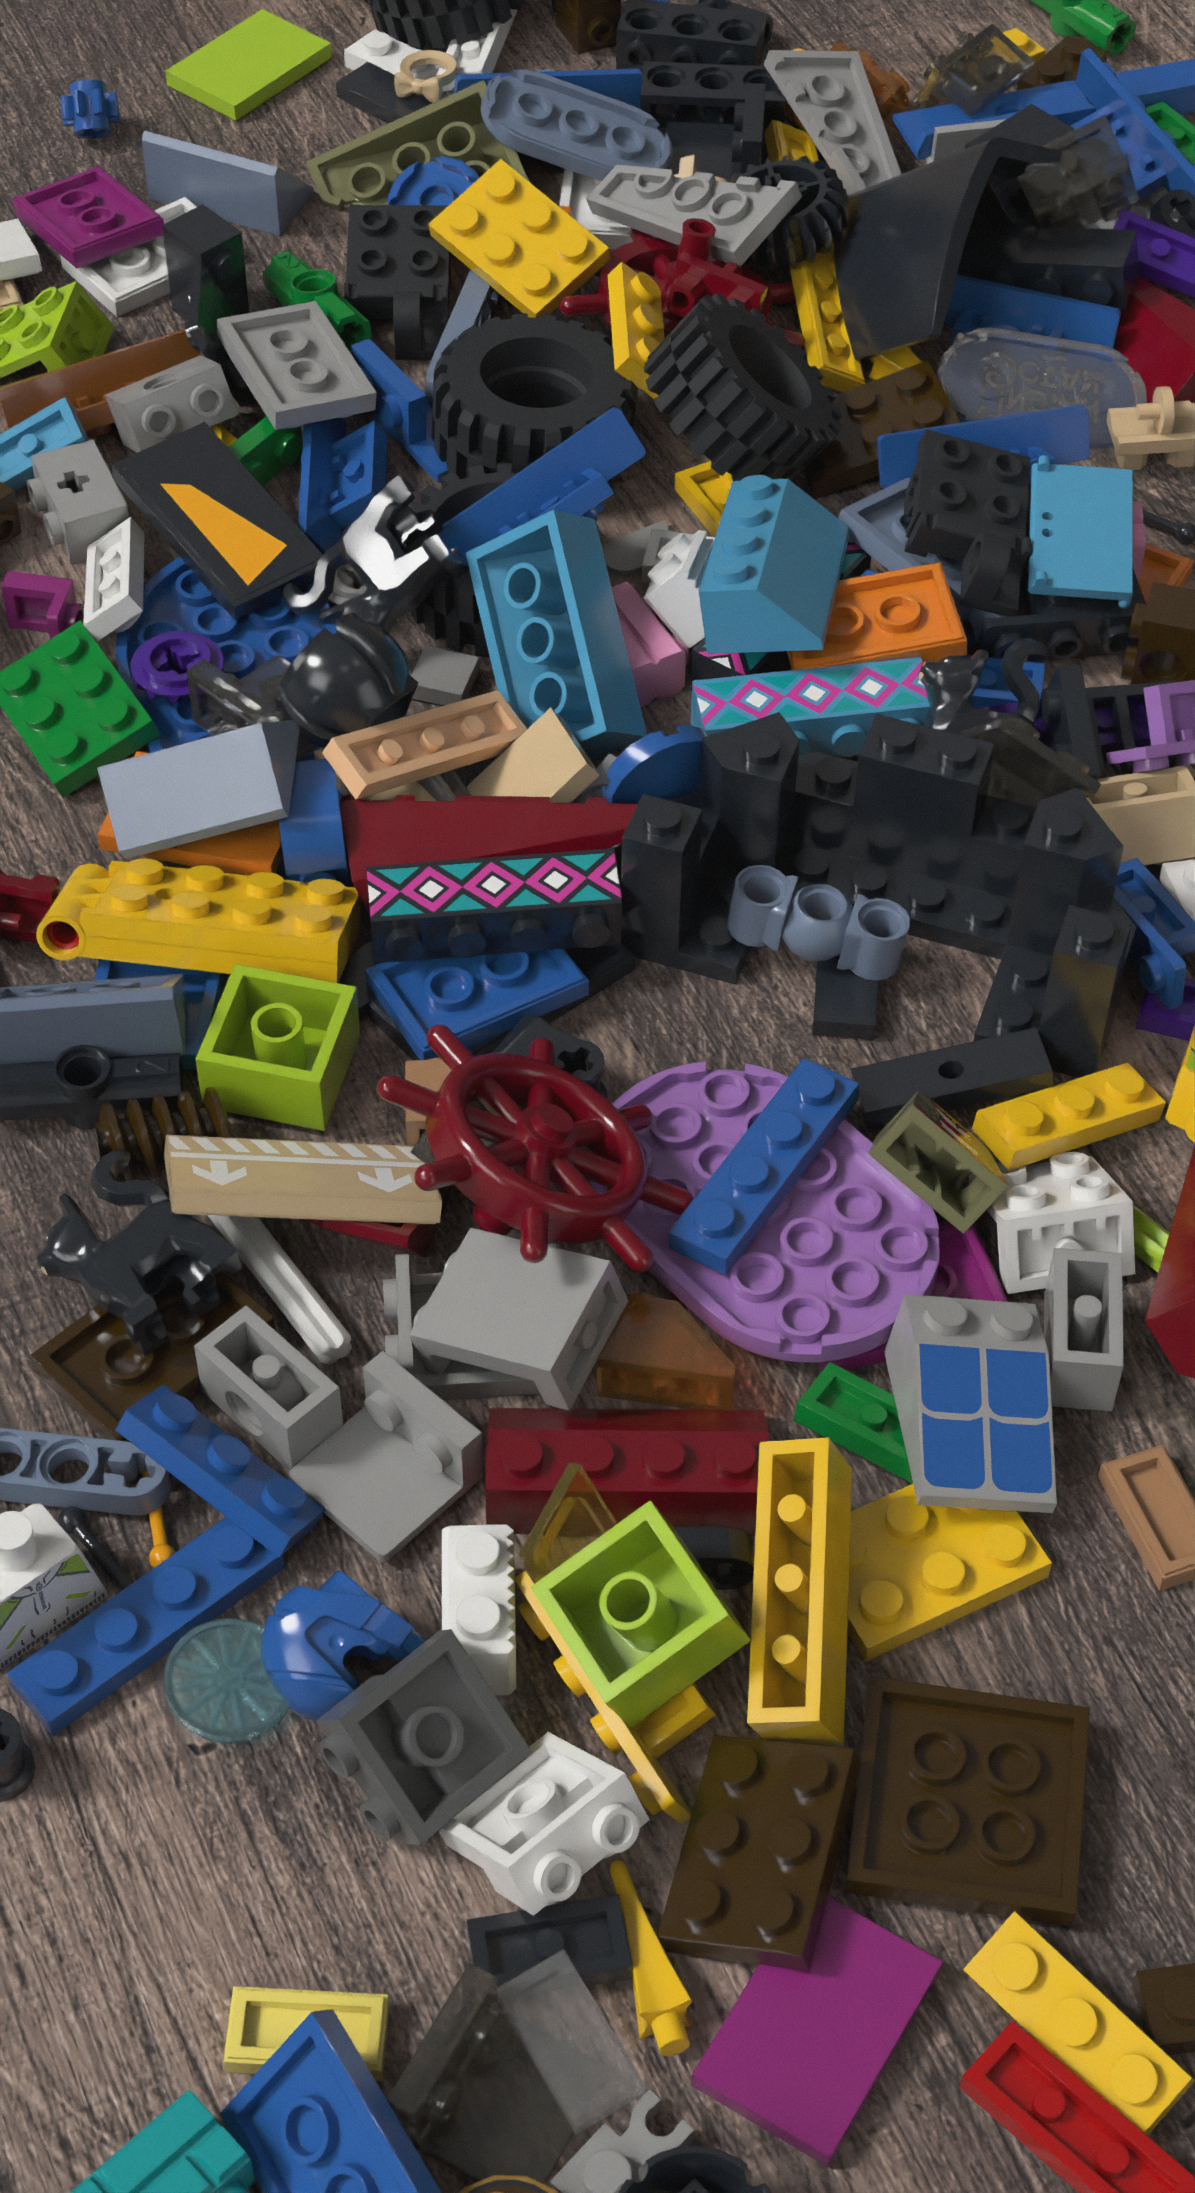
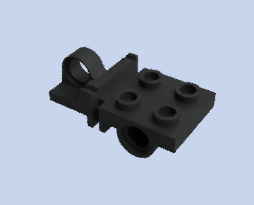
M349 205L344 298L367 320L393 319L396 360H432L448 323L451 252L430 235L428 224L449 205Z
M925 429L918 443L917 464L911 475L905 496L904 515L912 517V520L906 530L908 540L905 544L904 552L922 557L932 553L963 561L960 605L1006 617L1015 616L1019 608L1020 579L1026 559L1030 553L1031 538L1026 537L1030 457Z

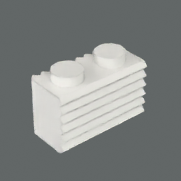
M702 530L697 531L689 538L684 533H681L670 540L659 551L657 555L661 560L648 573L651 583L647 588L646 595L643 597L675 637L682 641L688 649L705 637L699 589L714 540L706 539L707 531Z
M508 1525L447 1526L442 1529V1630L452 1629L494 1695H510L517 1688L514 1530Z

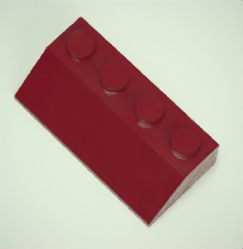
M490 1408L486 1448V1525H508L514 1530V1534L603 1535L651 1500L673 1527H734L745 1530L752 1536H755L760 1442L769 1441V1430L764 1410L571 1408L569 1411L561 1408Z

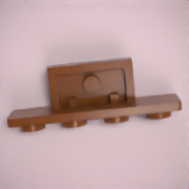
M183 329L0 387V408L6 428L8 430L61 398L66 397L74 406L87 437L105 434L113 429L111 423L115 422L105 397L106 394L197 357L201 353L193 349L187 338L186 331Z

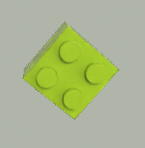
M234 964L196 1057L201 1100L203 1101L205 1089L214 1087L225 1105L226 1112L325 1131L360 1037L357 988L355 986Z
M651 1500L530 1587L604 1703L631 1728L751 1641L675 1528Z

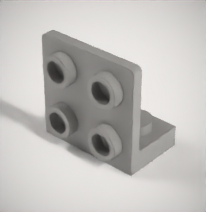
M381 1351L363 1367L365 1406L291 1468L289 1480L299 1485L308 1497L325 1509L324 1514L377 1560L387 1562L483 1478L482 1432L388 1354Z

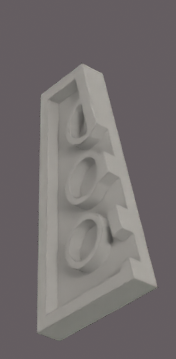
M769 50L764 66L830 168L836 170L837 176L842 180L843 188L846 189L848 195L901 174L858 51Z
M617 164L588 195L586 201L591 212L595 215L676 245H680L682 225L685 220L690 218L706 220L716 228L709 257L741 266L802 198L796 181L780 180L777 187L761 186L759 178L739 176L736 183L716 181L712 173L695 172L694 176L678 178L674 176L670 169Z

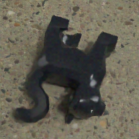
M398 475L372 498L360 517L343 531L339 542L326 550L320 557L315 569L314 585L310 592L305 594L293 583H288L283 588V597L288 608L297 615L315 613L324 608L333 595L336 571L341 566L350 565L367 588L365 593L322 612L319 617L325 624L335 625L337 618L348 613H356L362 619L378 624L390 633L396 620L420 606L441 577L448 573L461 576L469 570V566L460 551L456 548L450 550L439 536L444 527L434 511L429 509L416 513L408 506L416 498L413 494L415 490L408 481ZM423 535L430 536L420 547L411 551L409 547L415 540Z
M1031 638L1016 640L1006 649L1001 665L1004 682L1018 700V706L1013 714L986 711L974 708L971 705L970 700L981 679L988 659V651L978 650L971 658L946 656L939 660L925 661L918 672V677L925 686L930 704L924 726L995 743L987 795L1031 806L1035 783L1033 753L1036 731L1034 724L1040 713V694L1032 681L1024 673L1023 666L1027 661H1044L1049 657V649L1038 640Z
M113 1150L104 1155L93 1169L91 1187L98 1198L119 1207L146 1206L147 1208L118 1233L106 1241H101L90 1219L82 1212L75 1201L64 1193L59 1196L63 1217L47 1232L46 1246L37 1255L36 1261L45 1276L62 1277L82 1284L99 1308L122 1318L126 1333L135 1343L139 1352L147 1356L170 1340L163 1323V1316L158 1311L153 1296L172 1283H176L184 1288L182 1295L190 1312L200 1318L221 1304L215 1274L227 1270L234 1275L242 1268L236 1249L215 1228L193 1218L190 1214H175V1212H172L168 1191L151 1181L119 1182L117 1175L131 1162V1156L125 1150Z

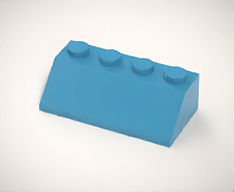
M753 475L743 478L741 481H732L699 589L707 654L823 650L850 538L849 526L789 479H771L765 475Z
M553 509L466 552L497 690H499L525 727L528 729L551 707L564 719L589 758L604 756L646 736L647 732L595 519Z

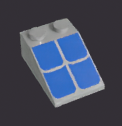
M904 1294L884 1354L918 1505L1053 1513L1057 1505L1049 1352L1036 1305Z

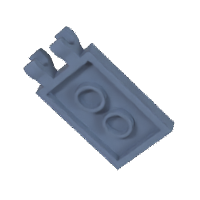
M909 477L841 510L838 519L849 526V539L889 571L941 562L961 623L966 620L970 622L977 643L985 619L1006 617L960 605L963 561L932 553L922 557L904 552L905 544L908 540L906 530L912 520V517L904 515V502L910 481ZM1023 568V571H1022V575H1021V579H1020V586H1021V583H1022V579H1023V576H1024V572H1028L1025 568ZM1020 590L1019 608L1015 616L1029 615Z

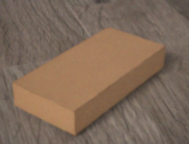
M1164 1444L1101 1464L1098 1478L1158 1590L1162 1591L1195 1580V1500Z

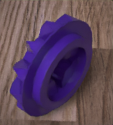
M174 631L157 635L144 642L132 657L131 672L136 689L146 690L151 701H156L166 696L175 706L180 698L189 697L198 702L202 690H216L218 677L224 675V661L220 648L209 638L193 632ZM171 661L174 666H178L180 670H187L188 672L178 675L176 671L169 670V662Z

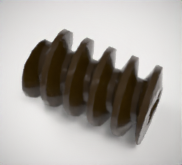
M214 1087L205 1089L201 1107H197L188 1091H181L176 1111H171L162 1094L155 1095L150 1115H145L136 1098L129 1099L124 1119H120L111 1103L106 1102L102 1104L99 1121L95 1123L100 1159L113 1150H125L130 1154L131 1162L122 1171L127 1181H135L138 1165L141 1161L145 1162L154 1178L161 1177L165 1160L166 1135L231 1138L226 1108Z

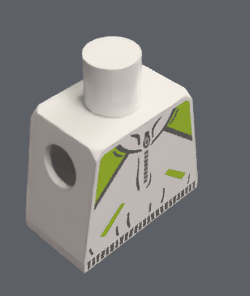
M41 1503L32 1504L21 1512L7 1511L0 1514L1 1670L108 1597L107 1590L81 1550Z

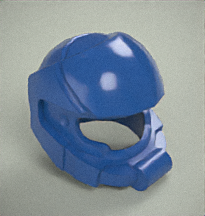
M337 1570L318 1590L297 1586L287 1592L273 1607L274 1614L267 1616L263 1629L261 1657L265 1672L270 1676L269 1681L280 1696L285 1699L287 1707L298 1716L316 1721L360 1686L344 1667L343 1660L345 1658L357 1655L372 1662L379 1661L383 1657L402 1661L429 1638L424 1639L411 1624L374 1597H371L346 1574Z

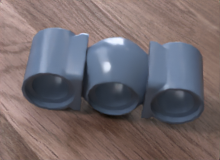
M765 865L748 866L740 871L736 877L727 928L738 942L753 947L768 946L771 950L778 952L783 940L791 952L806 961H826L840 955L837 969H850L857 976L867 980L878 981L887 979L894 975L899 968L910 928V918L906 910L898 903L880 898L869 900L864 895L858 894L853 906L845 894L828 884H813L796 890L799 877L794 875L785 876L779 870Z

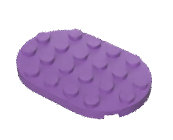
M707 1062L676 1066L647 1077L624 1092L613 1105L617 1109H622L636 1104H643L651 1110V1124L647 1128L635 1132L645 1154L647 1175L686 1189L695 1198L788 1077L776 1071L746 1063L745 1071L727 1069L707 1070ZM845 1119L726 1276L669 1248L668 1232L681 1215L638 1200L625 1221L653 1253V1264L648 1271L705 1324L720 1336L744 1350L783 1361H835L868 1352L888 1342L904 1294L930 1296L938 1274L940 1254L939 1227L933 1208L869 1155V1150L873 1143ZM589 1180V1183L599 1194L607 1192V1187Z

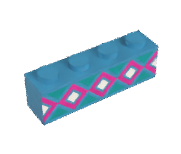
M921 657L695 680L692 683L691 726L702 728L707 736L780 712L800 740L798 756L811 751L836 757L859 755L876 714L924 726L930 704L925 686L918 677V672L923 662Z

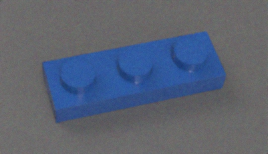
M164 1384L128 1408L116 1428V1431L279 1558L314 1530L325 1511L323 1507L308 1497L299 1485L281 1476L250 1452L249 1448L242 1441L228 1435L197 1411L189 1400L175 1394Z

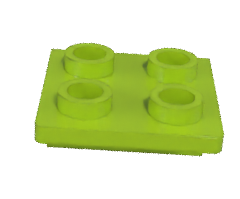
M78 281L59 289L49 287L42 291L33 301L20 307L10 305L0 312V378L38 361H41L49 372L103 355L115 326Z

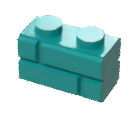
M187 2090L70 2193H250L248 2189L256 2181L251 2159L245 2150L223 2126L218 2124L215 2117L194 2093Z

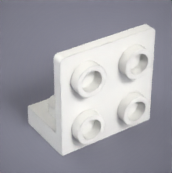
M1064 1152L1052 1156L1049 1162L1029 1164L1010 1171L1001 1162L996 1163L1007 1181L1008 1187L986 1210L997 1223L1000 1284L1007 1294L1046 1288L1054 1248L1122 1253V1276L1135 1274L1133 1201L1092 1156H1087L1080 1152ZM973 1173L969 1174V1184L976 1176Z

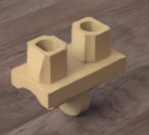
M1169 386L1157 387L1153 394L1152 403L1136 404V407L1108 409L1106 422L1114 444V453L1119 469L1141 470L1146 465L1148 454L1163 453L1166 463L1175 468L1191 467L1195 464V403H1191L1189 400L1174 401L1173 392Z

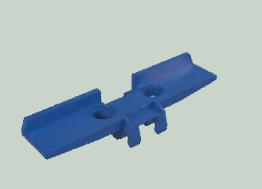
M1195 58L1116 73L1119 82L1132 96L1138 97L1145 108L1163 101L1180 115L1195 111ZM1076 80L1011 91L1000 95L893 114V122L918 160L931 156L935 127L1008 119L1031 104L1071 126L1098 110L1075 84ZM1074 152L1075 162L1073 167L1085 165Z

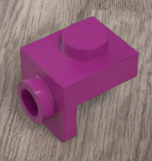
M7 571L1 588L10 628L47 632L50 639H52L81 620L83 623L84 607L76 601L73 579Z

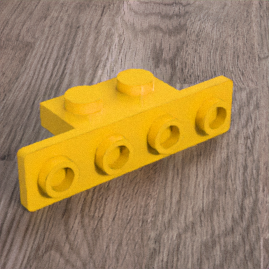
M527 1570L523 1571L514 1578L526 1597V1600L517 1606L521 1615L541 1641L551 1636L562 1656L553 1662L564 1682L578 1698L587 1692L599 1713L590 1719L591 1724L604 1744L615 1756L624 1750L637 1772L631 1775L628 1780L644 1806L652 1815L657 1814L663 1809L680 1825L684 1824L690 1819L692 1812L657 1758L716 1716L696 1684L692 1683L632 1728L628 1726L604 1703L530 1587L538 1581Z

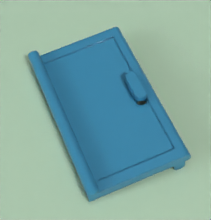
M1040 456L1038 463H1034L1031 466L1029 593L1118 600L1120 608H1128L1132 598L1133 469L1049 464L1050 459L1048 456Z

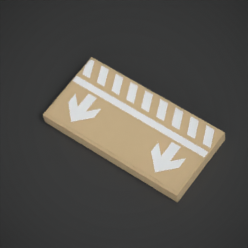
M166 1135L164 1158L171 1209L175 1214L416 1224L440 1223L442 1199L439 1190H421L414 1180L417 1168L430 1162L424 1146Z

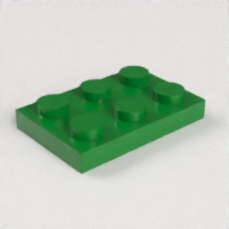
M81 620L0 672V706L62 798L98 776L97 767L119 762L161 735L151 717Z

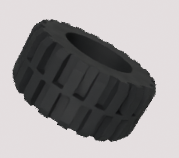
M528 313L513 314L512 318L507 320H501L500 317L488 319L482 324V327L477 328L473 325L464 330L458 336V339L454 338L441 353V358L436 362L433 379L432 439L434 441V449L442 462L447 461L446 468L449 472H455L460 480L468 478V467L483 465L484 472L487 474L498 473L497 464H513V473L517 474L613 407L622 411L634 431L638 389L632 381H628L615 371L611 341L598 330L592 333L587 330L583 323L572 319L569 323L558 321L557 316L542 314V318H530ZM616 475L615 477H613L612 479H610L609 481H607V483L609 484V483H610L613 479H615L618 475Z

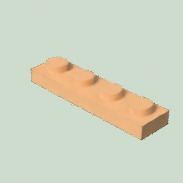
M499 690L333 737L322 754L355 800L499 756L527 728Z

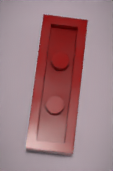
M1013 2020L962 2075L959 2088L1078 2193H1195V2177Z

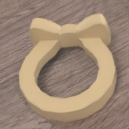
M436 50L418 51L407 55L401 61L400 72H397L394 78L397 97L404 98L415 93L417 95L422 94L432 103L441 100L443 94L442 87L450 84L457 76V62L455 58L448 53ZM427 64L439 65L446 69L443 74L426 80L414 78L411 72L414 68Z

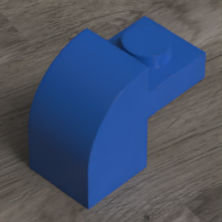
M326 759L295 762L289 817L279 819L287 879L301 882L333 879L341 882L346 887H350L335 771Z

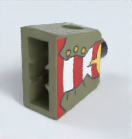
M921 1091L916 1092L875 1137L869 1150L870 1156L963 1234L1008 1187L1007 1181L988 1148ZM970 1172L975 1174L976 1176L966 1188L960 1190V1186Z

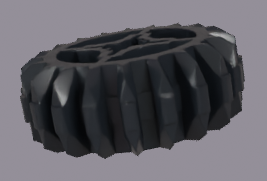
M785 155L780 161L771 162L767 158L766 163L759 166L748 164L747 172L744 174H731V183H736L739 176L759 178L761 186L777 187L780 180L796 181L802 198L744 262L747 264L751 263L754 271L760 270L764 266H770L776 272L780 266L790 265L795 269L796 263L803 260L812 263L816 253H829L831 251V243L842 240V230L848 227L849 203L847 191L843 188L842 180L838 178L836 170L826 168L823 161L810 163L807 156H802L795 161L790 160L788 155Z

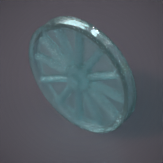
M236 1618L212 1620L188 1631L175 1644L165 1665L164 1694L173 1716L184 1728L201 1738L213 1742L240 1743L264 1735L283 1719L289 1708L285 1699L280 1696L269 1681L270 1676L265 1672L261 1657L263 1626Z

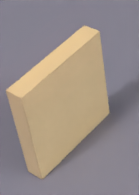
M550 707L466 788L471 796L550 797L551 803H572L599 778L600 774L564 719Z

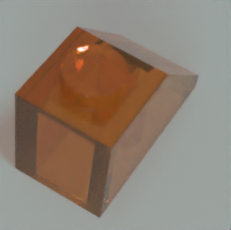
M649 1293L626 1294L628 1303L597 1359V1396L690 1410H732L736 1366L678 1301L660 1299Z

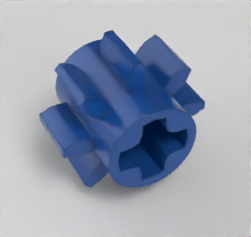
M88 79L73 82L70 84L71 96H60L64 126H74V135L76 137L84 139L102 138L111 133L110 123H120L117 93H107L106 83L101 80Z

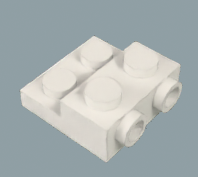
M547 1732L529 1746L532 1752L438 1830L448 1847L483 1868L497 1893L533 1916L545 1906L571 1897L577 1890L582 1875L602 1859L629 1849L637 1839L639 1828L650 1820L623 1771L550 1732Z

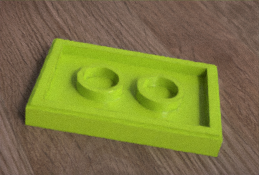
M261 9L167 69V85L237 121L332 58L331 43Z

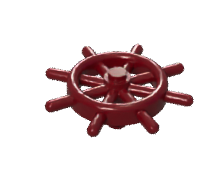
M699 218L685 220L682 225L680 245L630 228V237L633 242L613 250L610 253V260L594 274L599 277L596 294L564 297L560 302L562 314L567 317L601 315L606 324L611 328L608 274L623 262L636 273L644 272L648 274L659 286L664 336L666 338L683 319V317L673 314L667 309L677 258L685 252L722 268L727 264L709 257L712 240L716 233L715 226ZM743 263L741 265V276L768 286L760 313L765 316V323L773 327L775 324L768 322L771 305L796 303L793 283L766 284L764 279L747 263ZM780 327L786 333L785 339L793 347L798 344L802 350L805 349V339L802 335Z
M435 1025L427 1033V1042L451 1069V1072L444 1079L437 1092L395 1075H386L380 1079L377 1085V1092L381 1099L426 1117L427 1139L436 1161L423 1164L417 1168L414 1174L416 1185L421 1190L432 1191L455 1184L463 1194L476 1204L473 1217L482 1229L500 1235L509 1234L513 1227L521 1230L520 1254L529 1263H539L545 1259L548 1252V1239L568 1243H583L604 1239L633 1271H647L653 1264V1253L625 1222L638 1200L677 1215H682L694 1200L692 1193L688 1190L647 1175L645 1154L635 1132L643 1130L651 1124V1110L643 1104L617 1109L609 1100L586 1082L554 1066V1046L546 1038H537L530 1044L528 1057L507 1053H490L475 1057L447 1026ZM480 1101L489 1112L471 1106L469 1103ZM517 1103L526 1105V1109L523 1110ZM480 1138L495 1144L486 1146ZM587 1146L592 1153L581 1149V1147ZM587 1180L607 1187V1192L599 1194ZM551 1181L561 1192L550 1189Z

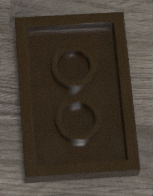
M929 360L835 395L836 399L831 404L840 408L842 418L838 422L842 425L841 431L802 472L814 498L817 499L879 475L877 439L880 435L961 423Z
M221 1271L215 1274L221 1304L200 1318L190 1312L182 1295L184 1288L176 1283H172L153 1296L157 1309L163 1316V1323L170 1340L147 1356L139 1352L135 1343L126 1333L122 1318L95 1306L32 1353L30 1360L33 1371L104 1439L130 1442L116 1431L120 1420L128 1408L163 1384L175 1394L183 1396L187 1400L201 1391L194 1345L246 1305L276 1331L274 1317Z
M713 1735L657 1934L665 1952L810 1971L861 1766L854 1749Z

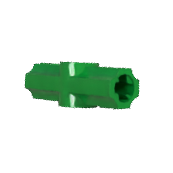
M1029 0L1050 14L1049 24L1054 32L1063 36H1082L1100 49L1107 51L1112 57L1123 52L1128 42L1135 35L1136 22L1129 15L1106 0Z
M289 251L272 256L271 263L263 271V281L265 288L284 306L287 304L291 306L316 301L350 353L351 345L372 338L370 322L338 293L337 281L333 273L321 269L313 270L301 258H295Z

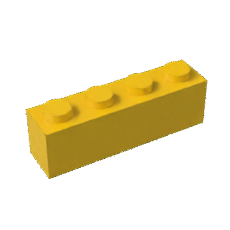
M829 1437L760 1442L747 1724L764 1740L836 1747L844 1746L852 1467Z

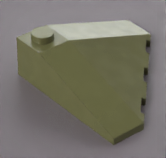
M484 80L306 161L324 206L337 210L349 209V205H388V195L394 181L408 166L419 161L422 165L427 162H434L432 157L446 156L461 160L477 173L478 178L502 159L526 180L528 178L516 151L497 140L483 122L481 102L487 87Z

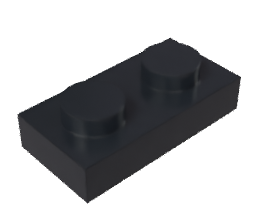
M619 1894L545 1906L534 1916L525 1910L467 1919V1933L479 2005L632 1979L633 1965Z

